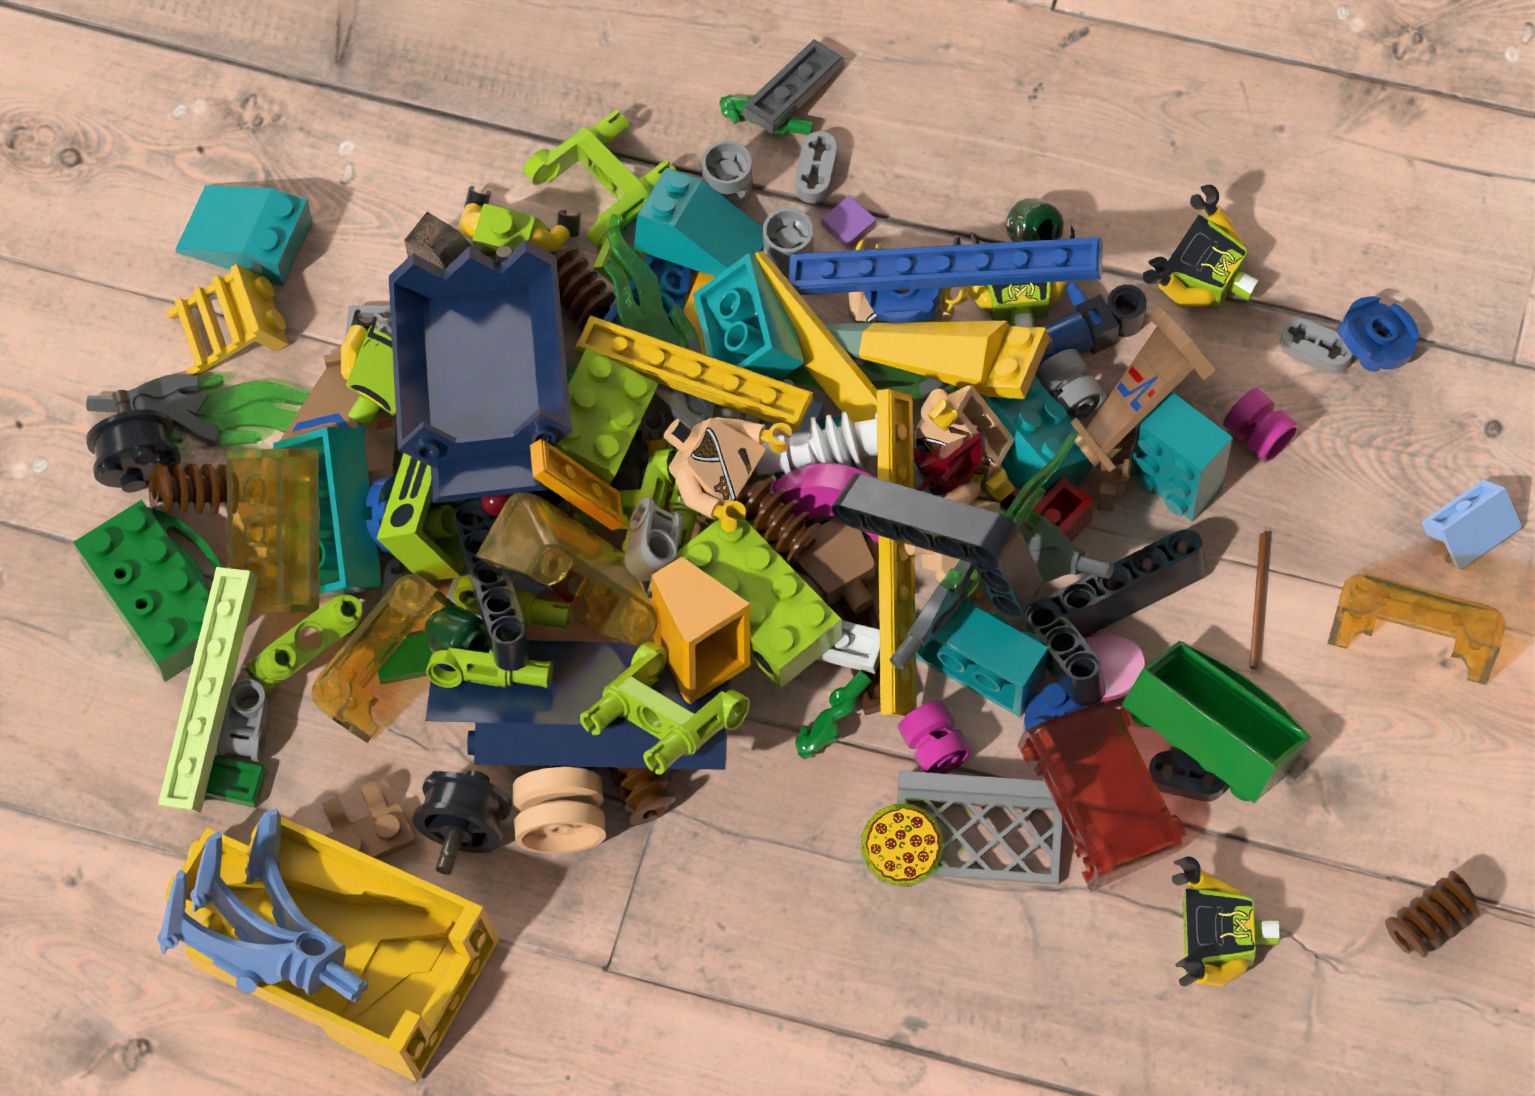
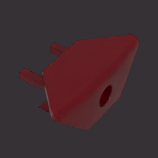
M980 432L958 439L917 457L920 469L923 472L927 471L929 473L917 487V490L924 491L932 479L939 484L934 492L939 494L953 490L960 485H966L985 462V434Z

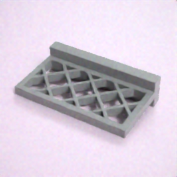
M899 771L896 810L905 808V801L924 802L933 813L929 819L934 822L938 818L953 835L940 846L936 861L941 866L930 867L928 872L922 876L1058 885L1065 782ZM932 803L945 804L940 809H937ZM953 804L965 805L975 816L958 832L942 815ZM973 805L987 807L979 813ZM995 807H1005L1016 819L1000 834L984 818ZM1015 808L1028 810L1020 815ZM1036 810L1054 811L1053 827L1041 837L1025 821ZM979 821L994 839L976 853L962 835ZM1021 824L1036 842L1018 856L1003 838ZM906 825V827H908L911 831L912 827L910 825ZM1051 835H1053L1052 850L1045 843ZM956 840L972 857L961 868L949 867L940 857V854ZM900 842L899 848H903L901 844L905 845V843ZM997 843L1014 860L1002 871L991 870L981 859ZM1040 846L1051 858V873H1033L1023 860ZM977 862L982 869H970V867ZM897 864L896 868L901 869L902 865ZM1018 865L1024 872H1013L1011 870Z

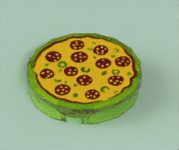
M893 804L880 809L868 820L861 835V855L867 869L879 881L893 886L912 887L926 881L937 870L943 855V835L937 821L926 810L912 804Z

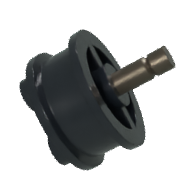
M118 390L112 394L117 414L95 424L86 435V444L88 450L96 455V461L93 465L95 479L105 486L122 488L124 492L132 493L142 490L146 484H149L152 469L157 463H165L169 469L173 463L180 464L181 455L179 448L170 440L174 431L172 419L167 414L157 410H132L128 391Z
M432 771L423 783L424 803L415 809L412 821L420 833L430 840L443 845L440 853L441 856L435 869L441 874L450 875L458 851L486 853L494 851L500 846L502 833L499 825L501 820L509 816L512 803L510 798L500 788L490 783V778L482 772L467 771L464 774L449 771Z

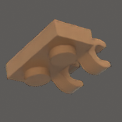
M1137 425L1107 454L1116 468L1109 472L1102 462L1100 464L1101 486L1097 510L1113 512L1115 497L1123 499L1125 482L1130 478L1132 462L1129 459L1131 445L1135 442Z
M375 780L360 786L371 815L349 824L338 797L322 803L324 812L333 829V832L324 836L379 860L416 843L415 836L399 802L387 807Z

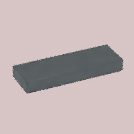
M813 39L743 106L742 115L773 134L843 67L844 58Z

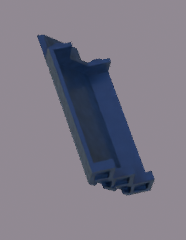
M526 240L501 263L468 247L445 270L412 253L388 276L398 450L431 466L433 503L548 490L547 486L533 478L530 445L542 439L554 447L572 431L556 257Z
M488 640L483 653H489L490 651ZM529 640L531 660L553 662V676L549 688L515 682L512 686L506 688L462 681L453 688H444L430 681L425 721L475 722V730H469L467 737L468 755H474V764L648 768L643 755L661 741L624 717L618 716L598 735H592L594 728L590 732L586 731L580 722V715L602 698L604 688L631 666L635 652L643 643ZM665 663L661 673L657 676L659 680L650 688L695 714L721 691L724 693L729 691L731 678L692 704H689L683 699ZM437 664L445 671H456L450 665ZM723 727L695 753L680 756L667 769L725 770L727 766V729Z

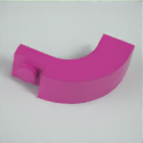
M818 463L802 466L788 472L775 482L771 490L776 492L785 487L788 492L783 502L786 504L797 499L799 504L794 514L797 516L808 510L810 513L808 521L818 516H834L831 507L853 474L858 473L876 477L846 465ZM865 532L879 544L878 535Z

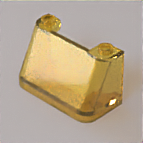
M522 492L515 493L507 500L476 555L478 558L493 567L500 568L502 566L528 575L537 582L546 585H554L560 582L569 569L584 578L574 595L582 600L586 608V617L582 616L579 622L581 625L593 633L639 648L646 641H650L655 633L657 614L641 579L636 578L626 568L624 563L625 554L539 496Z
M1356 571L1348 575L1343 582L1327 644L1347 649L1351 639L1356 635L1364 633V635L1372 636L1376 619L1454 638L1455 642L1451 657L1457 659L1460 657L1465 662L1468 669L1467 680L1487 685L1501 648L1505 631V620L1494 605L1485 601L1368 571Z
M406 574L398 578L317 676L311 691L314 704L333 721L368 743L380 727L375 724L371 715V708L377 703L378 699L367 691L365 687L416 625L426 633L425 624L433 612L439 611L442 607L456 604L417 574Z

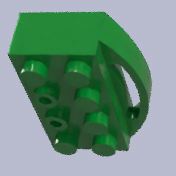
M141 499L73 543L82 564L164 682L193 664L210 595L205 578L196 561L185 548L168 536V532L171 530L198 547L207 557L214 571H216V567H221V564L205 540L191 527L159 510L152 512L151 508L147 507ZM126 574L124 578L118 579L119 575ZM143 604L147 605L144 609H138Z
M1180 640L1141 670L1122 704L1123 707L1131 712L1134 722L1142 727H1152L1164 736L1172 746L1183 750L1199 762L1204 770L1214 773L1230 785V791L1236 798L1256 803L1291 772L1311 739L1309 733L1294 716L1267 692L1220 660Z

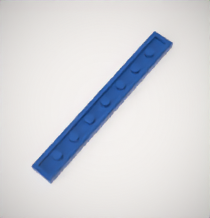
M1101 237L790 254L788 281L800 295L1099 280L1102 273L1103 242Z

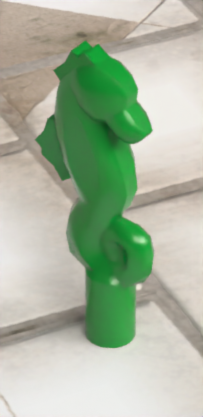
M730 94L721 97L719 105L722 115L725 118H730L734 124L740 122V116L754 123L742 115L743 106L753 96L739 97ZM791 116L774 134L781 135L793 132L808 136L813 131L814 121Z
M860 670L845 687H839L830 694L829 703L831 708L820 712L811 730L806 725L801 726L800 736L795 741L798 755L805 760L815 757V753L820 751L826 744L830 745L838 742L840 727L837 725V721L852 713L855 708L856 698L872 682L864 672Z

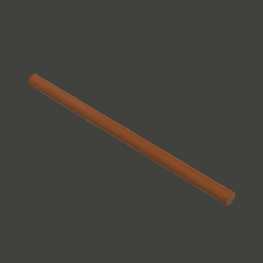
M1260 533L1249 664L1251 669H1257L1268 539V534Z

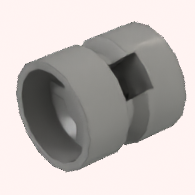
M723 140L715 142L707 148L702 157L703 181L737 208H740L748 202L753 191L750 152L744 145L736 141Z
M781 208L772 212L766 218L763 225L764 252L786 278L789 277L790 254L813 253V224L809 216L795 208Z
M1067 349L1051 356L1036 371L1035 376L1040 380L1041 385L1056 402L1065 408L1066 413L1072 420L1077 418L1080 421L1088 417L1106 399V394L1096 379L1088 375L1089 368L1076 349Z

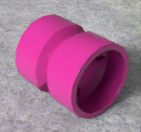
M1257 387L1247 392L1236 402L1226 415L1223 426L1240 441L1248 439L1247 447L1264 463H1267L1288 446L1298 432L1299 425L1283 410L1274 411L1275 403Z
M941 700L929 702L916 708L898 724V730L908 748L917 749L914 758L922 772L946 774L960 766L972 753V749L962 732L958 729H952L955 725V720L945 703Z

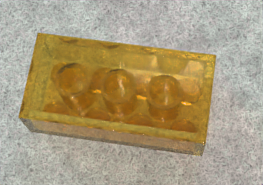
M276 448L227 451L228 568L247 570L259 575L250 613L315 612L319 609L318 449Z

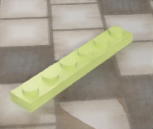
M216 567L158 805L165 808L201 813L259 575L251 571Z

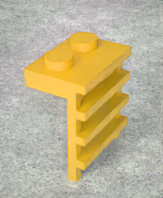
M235 264L230 267V273L223 277L215 276L212 278V284L205 288H195L193 290L194 295L185 300L182 298L174 301L175 306L166 311L168 318L172 320L179 316L195 362L194 366L186 370L188 375H200L253 342H258L276 352L289 344L284 332L286 328L285 320L276 309L273 300L275 292L266 277L259 276ZM214 294H217L233 341L227 346L210 299ZM196 305L199 307L214 352L209 357H207L191 309Z

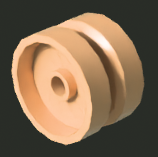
M575 767L544 768L526 773L513 782L514 810L519 812L514 819L516 844L522 849L544 854L573 853L592 848L606 838L604 811L599 809L604 803L602 777L594 771Z

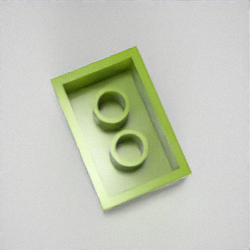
M586 348L568 382L572 431L554 447L610 485L658 383Z

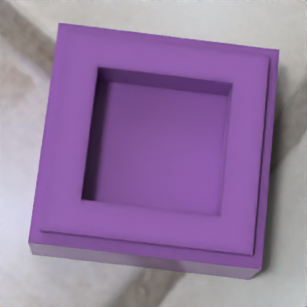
M849 195L822 218V226L847 249H850L876 226V218Z

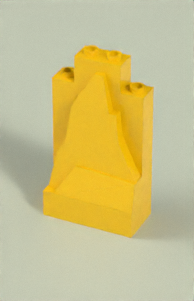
M281 816L279 873L289 895L308 921L318 926L325 933L335 937L337 942L345 945L346 956L343 967L367 982L368 988L362 993L361 999L356 1003L350 1001L327 984L314 994L309 995L303 988L299 989L293 985L291 980H281L274 984L259 981L256 990L250 994L322 1027L328 1037L383 1067L418 1082L500 940L484 907ZM258 824L252 832L249 846L221 834V878L243 904L261 918L277 926L272 914L274 908L264 882L258 881L246 884L247 875L245 868L249 861L251 846ZM207 827L202 836L197 838L190 846L188 859L181 869L186 873L187 878L185 912L207 928L240 940L235 935V929L212 903L204 908H200L196 912L193 911V902L190 894L195 889L204 847L209 837L217 832ZM176 874L172 876L167 885L164 897L166 901H168L171 885ZM186 946L187 949L184 953L196 969L237 987V978L212 964L213 960L192 947Z

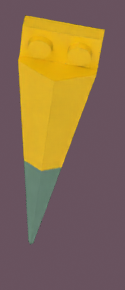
M1007 321L824 324L849 356L923 375L960 388L973 385L979 394L998 398L1025 399L1050 340L1046 328L1009 326Z

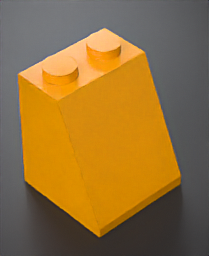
M683 557L651 575L653 638L656 644L667 650L666 664L683 699L687 703L692 704L751 666L750 603Z

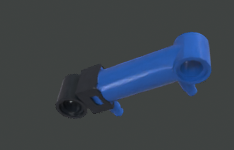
M1076 282L1069 283L1066 286V290L1076 308L1075 313L1043 327L1046 328L1050 338H1053L1054 353L1044 354L1039 366L1051 356L1067 349H1076L1079 354L1090 349L1092 354H1095L1116 344L1118 336L1129 337L1137 334L1144 325L1147 299L1143 291L1134 285L1124 284L1117 286L1110 292L1106 304L1101 294L1088 299ZM1129 308L1134 312L1130 314H1124L1120 312L1118 309Z

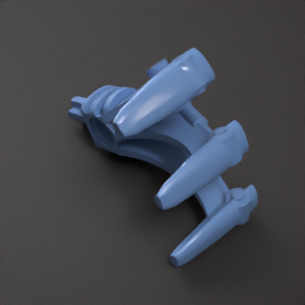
M277 809L265 811L260 818L251 846L249 861L245 868L247 875L246 884L258 881L264 882L274 908L272 914L277 926L250 910L225 884L220 876L222 835L219 831L212 834L205 844L197 873L195 889L190 894L193 902V911L196 912L200 908H204L212 903L235 929V935L240 940L207 928L185 912L187 878L186 873L183 870H179L171 885L161 931L157 937L162 954L165 955L168 949L175 948L179 941H182L213 960L212 964L237 978L236 986L244 993H253L259 981L274 984L281 980H291L293 985L299 989L303 988L309 995L314 994L327 984L350 1001L358 1002L361 999L362 993L367 990L368 983L343 967L346 956L345 945L337 942L335 937L325 933L303 916L293 902L279 873L281 816Z

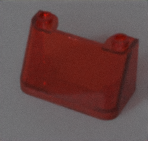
M1110 699L1024 730L1017 744L1026 763L1032 760L1038 761L1034 768L1037 777L1042 775L1077 846L1075 849L1077 857L1086 856L1082 859L1087 870L1081 874L1090 892L1178 852L1182 848L1181 838L1186 836L1180 818L1176 814H1170L1127 729L1130 726V721L1124 707L1120 703L1114 705Z

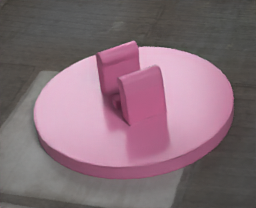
M1099 635L1086 639L1085 641L1101 662L1106 689L1105 695L1100 701H1110L1127 695L1141 670L1145 667V659L1141 649L1131 640L1117 635Z

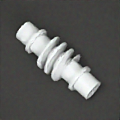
M842 412L840 427L836 426L831 415H826L825 429L823 430L820 429L815 417L810 419L809 432L793 433L790 438L782 435L775 437L777 441L787 443L788 449L781 454L773 452L769 443L764 442L762 446L766 450L755 467L757 475L761 476L784 471L787 474L802 466L818 463L836 464V461L838 464L851 467L852 458L858 469L864 470L863 457L877 455V413H875L876 419L852 424L847 412ZM913 424V449H914V448H917V443H916V436H915V430H914V424Z

